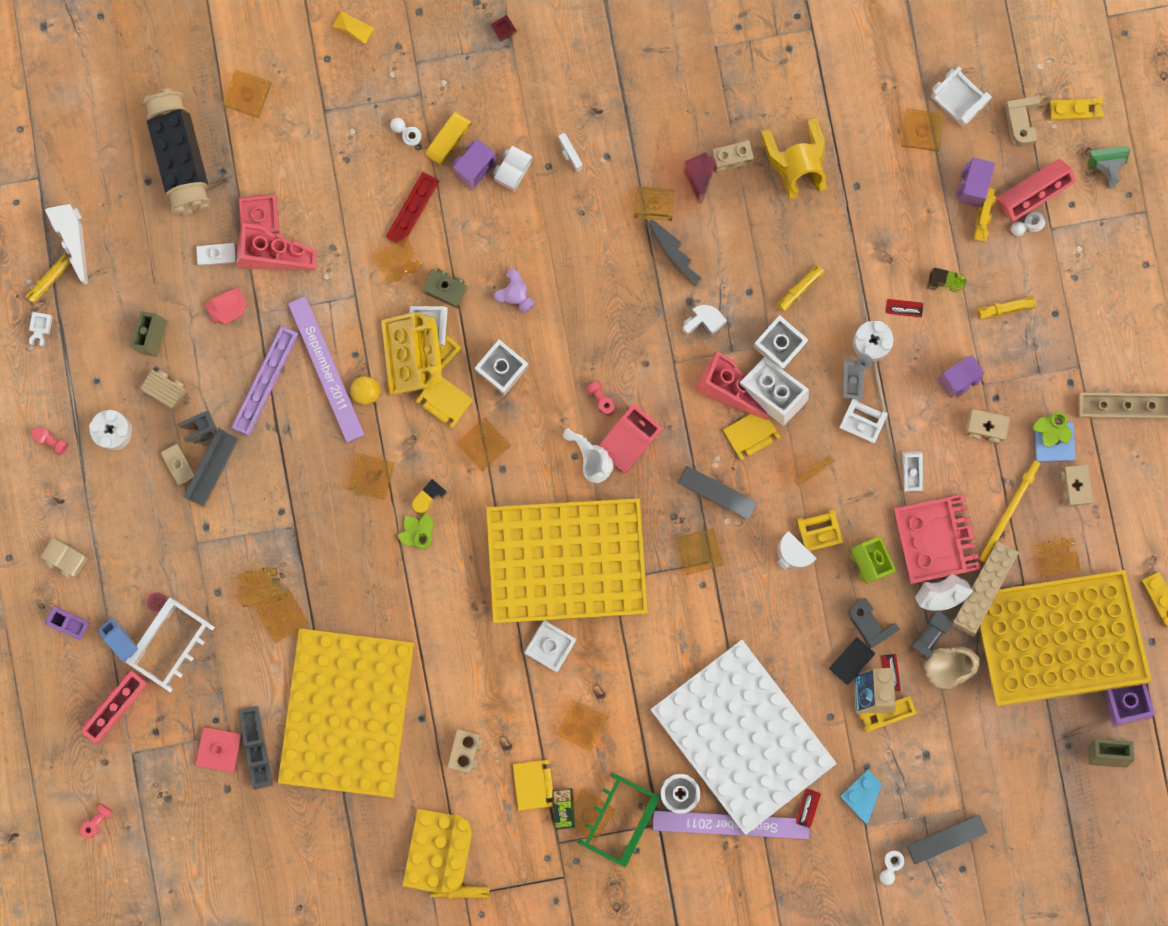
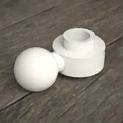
M394 118L391 121V130L395 133L401 132L406 145L416 146L420 143L421 132L418 128L405 127V122L401 118ZM414 133L416 137L410 139L408 135Z
M1032 212L1026 216L1024 223L1020 221L1014 222L1010 228L1011 233L1014 236H1022L1027 229L1031 232H1038L1044 228L1045 219L1041 213Z
M897 850L887 852L884 858L887 869L881 872L880 881L887 886L895 881L894 871L901 869L904 865V857ZM894 856L898 858L896 863L890 861Z

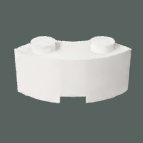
M950 574L947 579L939 583L924 582L915 598L921 608L940 611L959 605L973 591L967 581Z

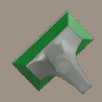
M1128 146L1090 151L1089 168H1096L1104 172L1108 188H1115V184L1119 182L1117 172L1128 162L1130 152Z

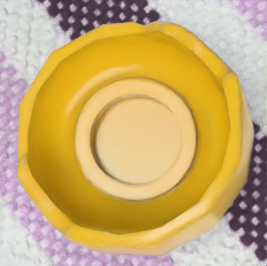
M369 376L355 379L350 387L352 399L361 405L376 402L381 394L380 384L376 379Z

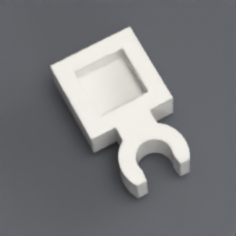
M32 312L29 331L34 332V335L29 339L30 345L34 346L35 340L40 339L39 346H45L43 336L44 334H50L52 315Z

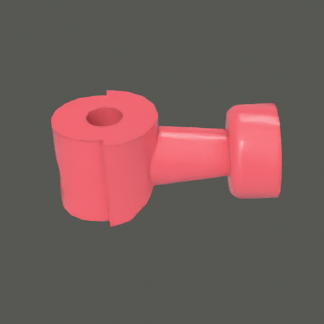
M597 380L586 387V390L589 394H594L597 399L599 412L609 416L614 412V401L602 393L600 390L602 385Z
M36 427L32 431V437L36 440L35 442L53 447L54 452L59 456L66 451L69 445L64 440L57 441L45 427L44 429Z
M100 803L96 809L98 813L93 819L82 824L81 836L92 838L98 835L99 825L104 817L109 818L113 813L110 808Z

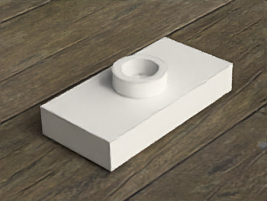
M562 133L558 136V141L563 148L561 152L566 161L570 160L577 173L582 170L583 164L567 135Z
M235 243L196 246L198 266L236 263Z

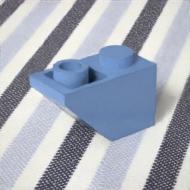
M113 618L97 630L102 639L123 662L132 657L138 650L128 632Z

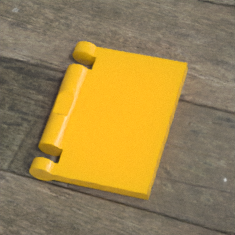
M442 377V381L439 384H436L431 389H424L415 402L419 404L422 398L426 399L422 407L443 423H446L451 418L453 421L449 427L452 429L473 399Z
M749 414L723 430L741 461L745 459L741 453L745 450L749 457L772 444L771 434H774L777 440L781 438L770 419L766 420L753 414Z
M549 760L513 764L518 811L553 807V802H546V798H553L551 769H542V764H549Z

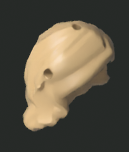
M951 646V648L934 649V653L925 661L924 665L926 676L929 677L930 683H933L936 688L952 689L958 684L967 681L977 672L980 658L972 649L964 646Z

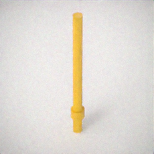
M1034 460L1028 472L1024 473L1021 479L1023 480L979 557V561L986 563L1029 484L1032 485L1035 479L1034 475L1041 465L1040 462Z

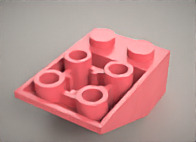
M633 404L601 442L599 447H603L611 457L613 464L626 474L659 436L663 428L637 405Z

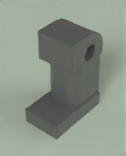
M209 411L200 413L178 424L179 428L188 430L198 429V432L184 438L185 442H193L194 444L213 438L217 429Z
M863 598L849 609V617L868 646L873 648L900 629L894 623L883 630L871 613L874 609L868 600ZM857 610H861V616L857 615Z
M935 611L909 649H916L923 654V659H929L934 653L932 651L933 647L942 634L948 631L954 621L940 611Z

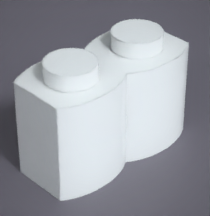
M512 146L510 150L506 149L502 157L504 161L501 166H496L493 175L495 176L494 181L515 192L533 158L531 155Z

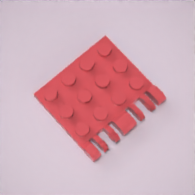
M964 494L893 509L910 584L947 577L950 574L956 575L981 569L980 562L965 564V561L978 559V554H971L966 557L963 555L964 549H972L976 547V543L961 545L960 542L974 538L972 525L957 528V524L970 521V517L965 516L955 519L954 512H962L968 509L967 505L952 506L966 502Z

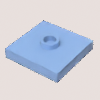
M1068 422L1067 424L1072 432V437L1068 444L1059 440L1054 446L1046 447L1042 441L1043 433L1034 431L1036 461H1075L1073 422Z

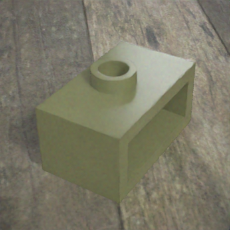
M431 269L422 288L423 293L458 309L467 290V286L464 284L465 281L458 277L452 279L443 270L437 269L435 271Z
M1094 739L1088 746L1089 765L1127 768L1134 761L1133 742L1114 739Z

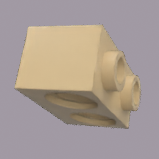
M749 140L712 149L711 153L716 173L752 164L754 160Z
M457 729L447 768L467 773L476 770L478 759L475 758L476 752L481 751L483 740L480 739L481 735ZM467 736L472 737L474 740V745L471 748H467L463 744V740ZM462 755L467 756L469 759V764L466 767H462L458 763V759Z

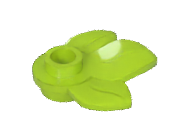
M1055 412L1050 417H1041L1033 427L1034 431L1043 433L1042 441L1046 447L1054 446L1059 440L1068 444L1072 437V432L1067 426L1068 419L1061 412ZM1054 420H1059L1061 424H1055Z
M427 513L420 521L414 517L406 516L404 519L405 532L398 535L400 541L406 546L415 545L418 549L428 548L432 543L431 533L434 529L432 518ZM422 536L426 537V542L420 543L419 538Z

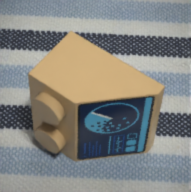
M893 668L871 669L857 674L854 678L856 714L895 712Z

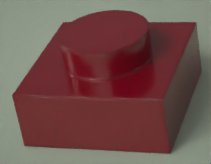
M507 15L491 24L500 42L517 33L516 28Z

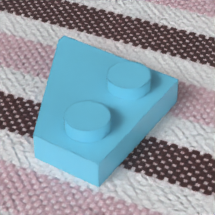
M867 769L840 795L865 824L869 822L882 783Z

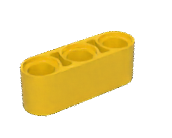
M455 111L431 143L425 156L442 166L464 137L472 122Z

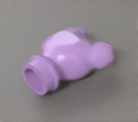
M513 268L508 270L506 275L510 280V284L505 289L497 290L494 298L500 303L519 304V310L525 314L535 305V302L531 297L526 298L527 286L521 280L522 277L519 275V271Z

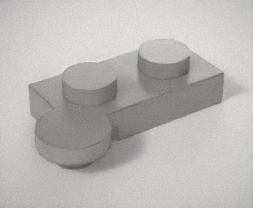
M861 354L857 360L846 359L844 361L843 398L862 400L864 396V371L872 365V358L868 354Z

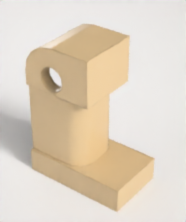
M1039 96L1007 101V105L1004 106L1010 139L1017 147L1032 146L1037 142L1035 127H1030L1027 110L1039 106Z

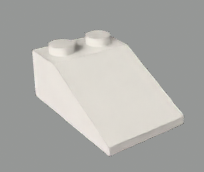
M766 357L740 382V385L754 400L783 426L809 400V389Z

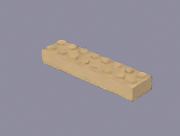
M1079 393L1078 418L1168 419V394Z
M997 541L972 587L973 592L965 600L952 626L973 637L975 636L1019 554L1018 551Z

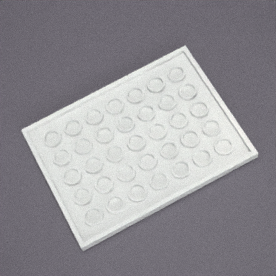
M740 640L650 709L744 835L752 831L837 764L743 640Z

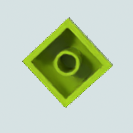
M881 536L851 548V560L857 563L859 567L858 576L866 584L896 572Z

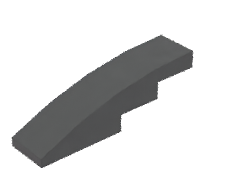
M651 219L649 227L657 243L677 270L696 287L700 283L701 277L688 267L691 264V259L678 250L681 242Z
M688 466L685 467L678 481L680 485L748 520L757 502Z
M259 707L239 710L252 788L256 790L271 787L273 782Z
M979 814L942 831H937L906 847L913 863L918 864L986 834L987 830Z

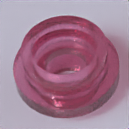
M159 592L151 594L147 600L148 607L155 612H160L167 602L165 595ZM159 598L161 603L156 606L154 601Z

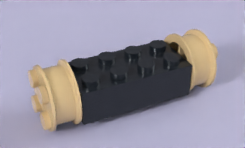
M164 89L159 94L145 96L142 105L147 109V125L166 197L170 198L172 207L170 212L189 216L193 214V211H202L210 208L211 199L207 198L206 194L207 185L209 184L190 113H188L187 108L183 107V93L172 91V89Z

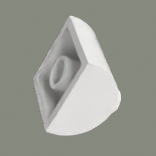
M789 531L778 543L777 554L779 560L777 563L784 570L787 568L802 569L817 559Z

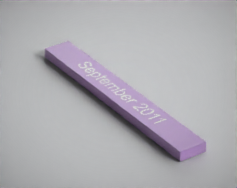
M305 296L288 303L346 442L349 443L365 436L307 297Z
M653 811V831L809 839V828L796 824L797 818L768 817L752 831L744 835L730 815L689 812L678 814L671 811Z

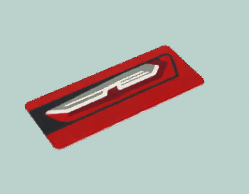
M887 299L886 314L922 317L923 303Z
M882 655V667L893 668L895 691H901L897 655Z
M806 789L796 824L811 828L821 793Z

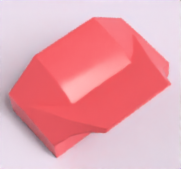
M239 288L229 290L205 305L213 322H220L224 325L243 316L244 307L248 306Z

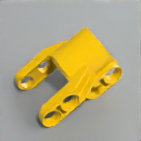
M816 117L808 119V134L812 144H795L784 152L779 153L771 131L764 130L760 132L770 166L781 174L790 200L798 198L799 188L796 180L806 173H810L817 191L827 190L826 176L822 168L825 156V139Z

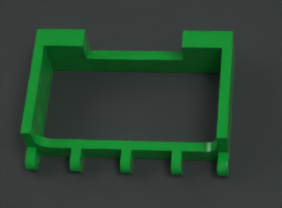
M611 772L610 776L616 779L611 791L605 788L602 790V792L608 794V798L602 809L594 806L593 809L600 812L594 826L586 823L585 827L591 830L586 842L578 839L577 843L626 868L660 796ZM621 781L651 796L621 859H618L589 843Z

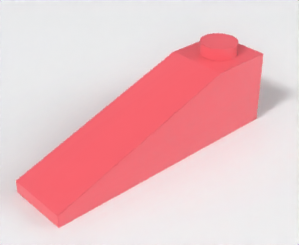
M242 223L237 246L236 267L249 269L315 270L316 250L296 241L292 242L285 239L283 235L274 234L263 226Z
M718 351L715 352L701 373L695 390L710 399L768 420L770 415L740 385V382L747 374H743L739 370L738 364L734 360Z

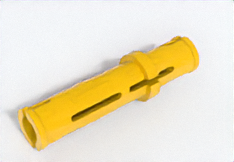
M63 254L40 281H36L37 284L25 296L35 304L45 292L50 290L49 287L71 264L70 259Z
M816 264L796 286L787 291L788 293L776 304L778 308L786 312L792 304L798 302L801 299L800 297L825 274L824 270Z
M1034 296L1000 304L997 302L988 307L978 308L977 314L979 320L991 317L1000 318L1008 313L1036 308V301Z
M460 886L449 894L431 892V898L447 897L448 900H452V898L489 899L490 886Z

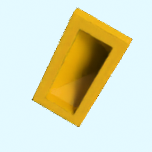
M343 11L339 13L332 28L364 45L374 30L372 26Z

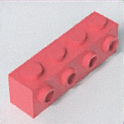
M1060 158L997 197L1001 212L1014 222L1074 184L1076 180L1073 170Z
M128 671L122 677L121 684L110 691L108 694L109 698L105 703L102 702L95 711L97 712L95 715L89 717L83 724L84 728L80 732L95 744H100L150 685V682L138 672Z

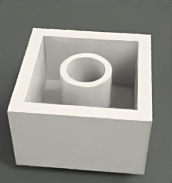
M779 315L754 343L753 348L784 370L806 345L808 339Z
M499 339L474 369L476 373L505 396L529 368V364Z

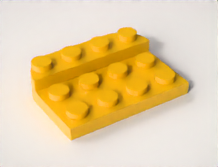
M408 313L381 320L389 394L395 396L421 389H431L436 384H439L442 381V367L435 318L422 313Z
M417 809L402 887L438 894H449L462 885L472 840L471 827L465 818L460 815L455 816Z

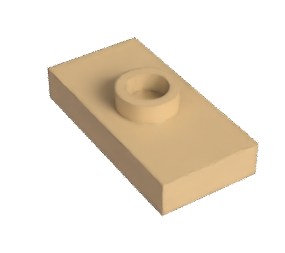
M175 444L161 452L179 487L193 479L195 474L179 444Z

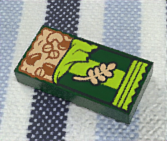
M573 789L553 790L555 830L575 828Z

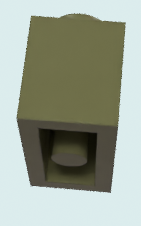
M140 311L130 348L140 354L157 357L167 320L158 314Z

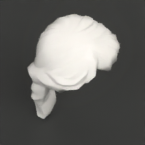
M569 428L565 429L563 438L568 441H576L583 454V473L585 479L590 483H600L607 479L613 471V461L608 452L603 447L592 445L583 435L574 433Z

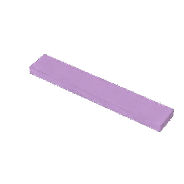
M282 325L280 326L231 427L232 429L250 436L299 333Z

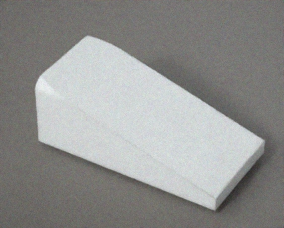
M902 451L904 492L923 491V453L921 451Z

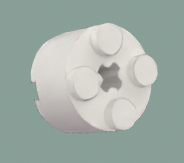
M882 321L864 323L859 327L853 338V349L856 355L859 357L861 354H868L872 358V362L883 359L893 346V334L890 328ZM871 338L873 340L876 339L875 345L869 342Z
M102 411L93 418L89 425L93 441L104 449L120 450L126 447L131 440L132 425L124 415L117 411ZM110 427H113V434L109 433Z
M678 773L665 779L661 786L660 797L663 804L670 811L683 814L691 811L697 805L700 799V789L692 777ZM678 788L685 792V795H682V799L675 795Z

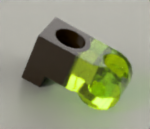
M933 268L930 272L927 289L935 290L938 286L948 288L952 292H958L965 287L966 278L960 273Z

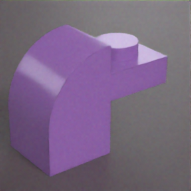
M54 606L45 624L81 640L89 622L62 608Z

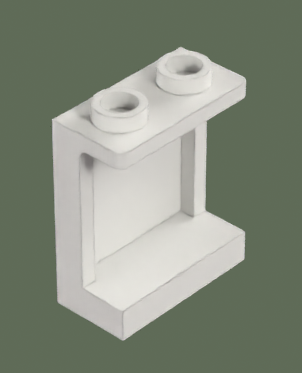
M958 67L956 70L952 68L945 75L947 79L943 83L939 81L932 88L934 92L931 98L963 128L990 101L992 96L987 92L983 94L961 73V68Z

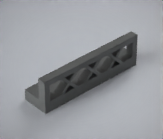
M218 428L183 497L205 507L239 438Z

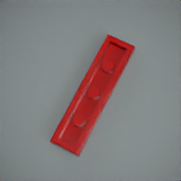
M422 172L387 233V239L402 247L404 246L440 182L438 179Z

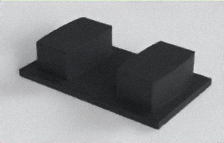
M856 637L829 669L846 685H849L876 653Z

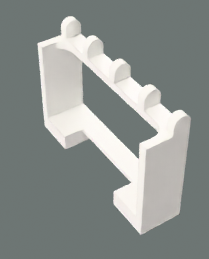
M169 597L137 644L138 650L132 657L127 659L126 663L167 691L172 692L173 688L169 686L170 680L174 674L180 678L183 674L178 671L185 658L193 661L194 658L189 655V652L196 642L201 645L205 643V641L200 639V636L206 628L213 631L215 627L175 599ZM178 607L202 623V626L163 681L138 663L166 618H169L175 608Z

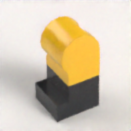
M431 479L413 500V509L419 514L427 513L430 509V504L439 495L443 499L447 491Z

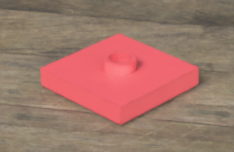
M276 194L238 198L240 226L242 223L260 225L272 233H280Z
M203 727L196 766L235 773L242 734Z

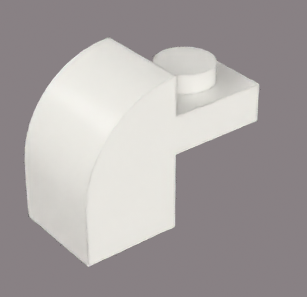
M700 305L692 310V314L695 317L691 316L684 321L683 324L685 326L682 328V331L688 336L702 324L709 334L713 335L726 324L727 320L716 308L709 305Z

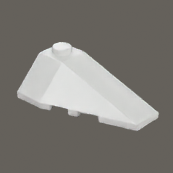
M71 204L45 209L55 232L58 233L60 238H63L61 244L67 254L71 255L69 257L70 262L80 281L84 285L88 284L80 211L78 208L74 209Z

